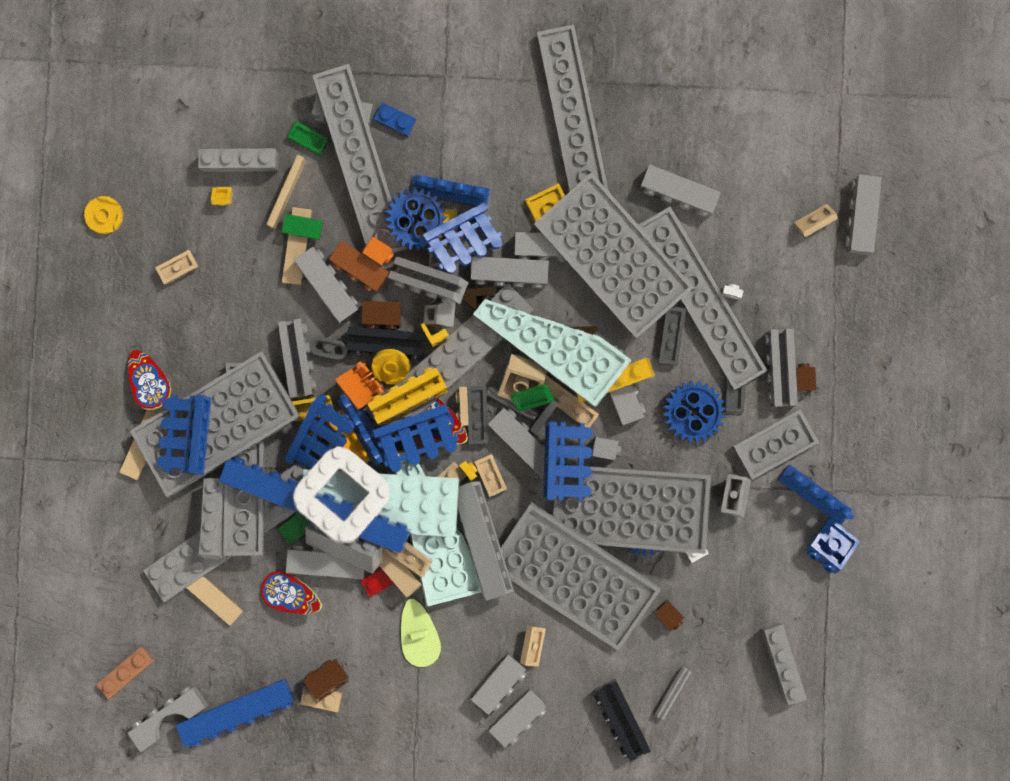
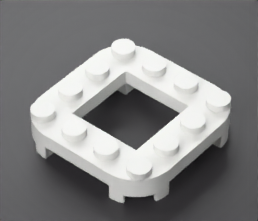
M336 447L329 450L297 485L294 492V504L300 514H303L328 535L333 542L350 543L359 537L386 506L390 495V488L383 477L353 452L342 447ZM340 469L369 493L345 522L315 498L318 492Z

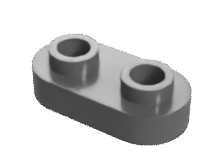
M317 336L309 344L310 351L313 354L325 358L342 360L348 353L346 344L339 340ZM318 343L323 344V348L321 350H317L316 345ZM337 347L342 349L340 354L335 353Z

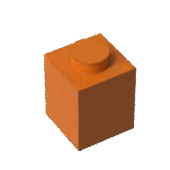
M372 236L362 252L381 265L384 263L388 264L394 255L391 253L393 248Z

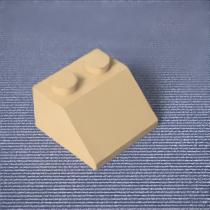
M511 354L497 396L511 400L512 393L543 384L547 370L535 361Z

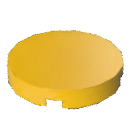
M99 196L88 202L84 211V219L87 226L94 232L109 234L120 227L123 221V211L116 200L107 196Z
M384 349L373 358L371 369L377 380L394 385L403 382L407 378L410 363L406 355L399 350Z

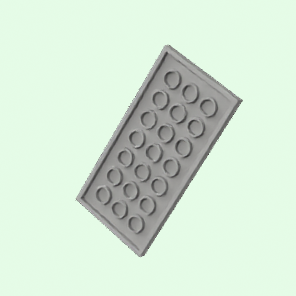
M592 172L534 223L536 228L635 339L694 288Z
M261 351L190 394L192 396L204 395L211 398L204 475L182 473V469H171V472H164V468L158 467L157 459L160 456L166 455V449L159 446V440L162 437L168 436V430L161 427V420L169 418V410H163L133 428L130 432L164 494L169 498L225 464L227 459L237 457L300 419L301 416L266 355ZM190 395L183 399H190ZM177 411L176 418H188V411ZM175 430L174 437L186 438V431ZM173 449L172 457H184V450Z
M590 467L592 470L591 476L583 478V485L591 488L590 496L583 497L582 501H577V497L563 496V500H557V496H555L553 517L596 545L706 554L711 475ZM564 477V485H577V477Z
M532 502L501 547L510 580L617 651H619L661 591V587Z

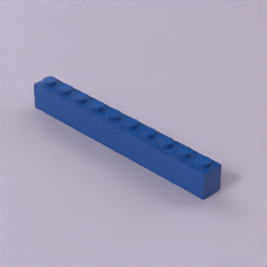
M239 457L227 459L219 480L220 482L298 512L294 504V492L299 481L291 478L285 480L280 478L281 474L270 471V473L265 472L262 466L252 464V466L245 464V460ZM324 492V495L318 493L315 496L317 500L343 522L356 509V507H353L352 502L347 500L338 501L330 493ZM379 514L359 535L360 538L402 553L411 529H408V525L399 521L393 523L389 521V517Z

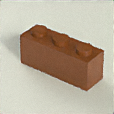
M342 240L329 258L334 269L339 272L344 270L348 273L347 277L355 283L359 280L364 284L363 288L370 293L373 291L378 293L390 273Z

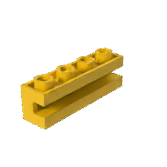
M430 367L424 370L422 375L417 378L414 376L407 379L402 386L390 388L387 394L373 397L368 406L373 412L377 424L382 427L449 390L438 369Z

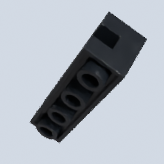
M348 327L346 350L351 351V355L362 356V352H365L375 357L378 352L384 349H395L408 356L410 360H419L420 357H424L426 334L421 332Z
M616 679L596 688L597 694L593 696L598 706L603 705L605 712L602 714L606 722H611L614 728L611 732L615 741L620 740L622 747L619 749L624 759L628 757L631 762L637 759V756L651 752Z

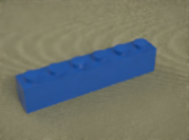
M284 678L193 716L190 719L181 721L176 724V728L184 747L190 745L192 748L201 744L202 739L208 737L211 740L220 736L219 732L226 730L228 733L237 729V725L244 722L247 725L256 721L255 717L257 716L267 717L273 714V710L276 708L286 709L292 706L291 702L295 698L287 678Z

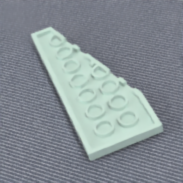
M486 299L473 314L595 407L631 362V359L599 336L591 335Z
M398 453V456L405 455L406 453ZM408 459L401 461V470L395 472V475L425 476L419 464L411 465ZM457 527L456 537L416 535L410 532L412 546L433 560L425 576L420 577L426 606L481 593L482 586L475 572L476 566L470 556V548Z
M304 470L303 478L310 472V470ZM339 471L318 492L323 495L324 492L330 493L335 496V500L341 502L342 500L350 501L353 503V507L356 508L369 494L347 474ZM379 474L387 482L390 488V495L386 506L378 515L382 514L389 517V521L393 523L399 521L407 524V528L411 529V533L416 535L456 537L459 478Z

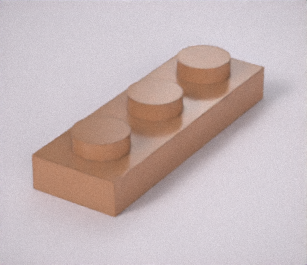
M141 646L96 685L109 700L153 663L154 659Z

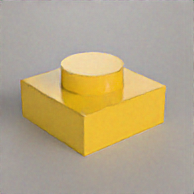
M232 187L212 188L211 204L221 206L231 204Z
M464 461L459 465L471 481L477 477L475 473L478 470L472 462L467 463Z

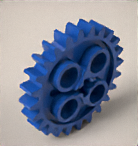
M414 187L411 193L408 188L404 190V194L398 192L399 199L397 197L391 198L394 204H387L391 210L385 211L389 217L384 219V221L390 223V225L385 227L392 230L389 236L395 235L394 242L400 240V246L403 247L407 244L408 250L413 245L415 250H419L420 245L418 241L421 237L416 234L417 227H421L425 234L444 224L442 220L447 218L441 215L445 211V209L439 208L442 201L435 202L437 196L431 198V191L424 194L423 188L417 192L416 187ZM408 201L414 202V204H415V210H414V211H411L410 209H408V207H407ZM423 204L424 207L417 216L419 221L413 224L411 232L408 234L407 231L414 221L412 216L417 215L420 205ZM425 210H429L432 213L431 220L425 218ZM400 218H404L407 221L405 228L399 225Z
M690 381L688 387L685 383H682V389L678 386L675 387L677 393L669 392L672 399H665L669 405L663 406L664 409L668 410L663 416L669 419L664 423L671 424L668 429L669 431L676 430L673 436L681 434V441L685 437H687L688 443L692 441V438H694L696 443H699V437L706 441V435L712 438V431L719 432L716 426L723 425L719 419L725 418V415L720 414L721 411L726 410V408L720 407L724 400H717L720 393L714 395L715 388L713 387L708 390V383L701 387L700 381L697 382L696 386H694L693 381ZM690 393L696 394L698 398L695 404L688 401ZM681 400L690 408H697V413L708 422L704 423L697 415L691 416L692 411L682 405ZM705 405L712 408L710 416H706L703 413ZM678 408L685 410V417L682 419L676 416ZM693 420H697L700 423L698 431H694L691 428Z

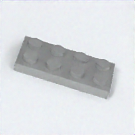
M801 409L739 442L733 448L750 479L753 480L813 447L819 441Z

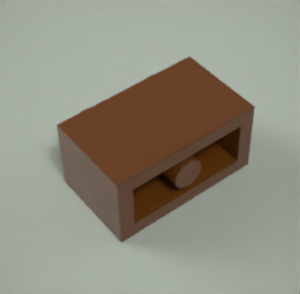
M362 301L363 326L371 329L385 326L386 330H397V327H401V302Z
M335 658L332 661L327 660L318 671L309 672L304 677L303 685L317 704L348 683L349 677Z

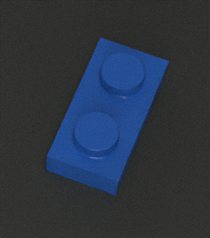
M382 102L374 117V121L408 137L416 122V118Z

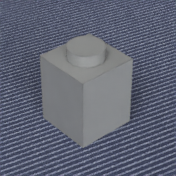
M595 437L592 457L614 461L616 457L620 456L621 446H618L619 441Z

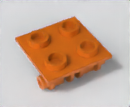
M361 361L354 368L335 379L357 410L370 403L373 397L384 394L383 386L377 380L375 381L376 377L372 378L371 375L373 373H369L370 370Z

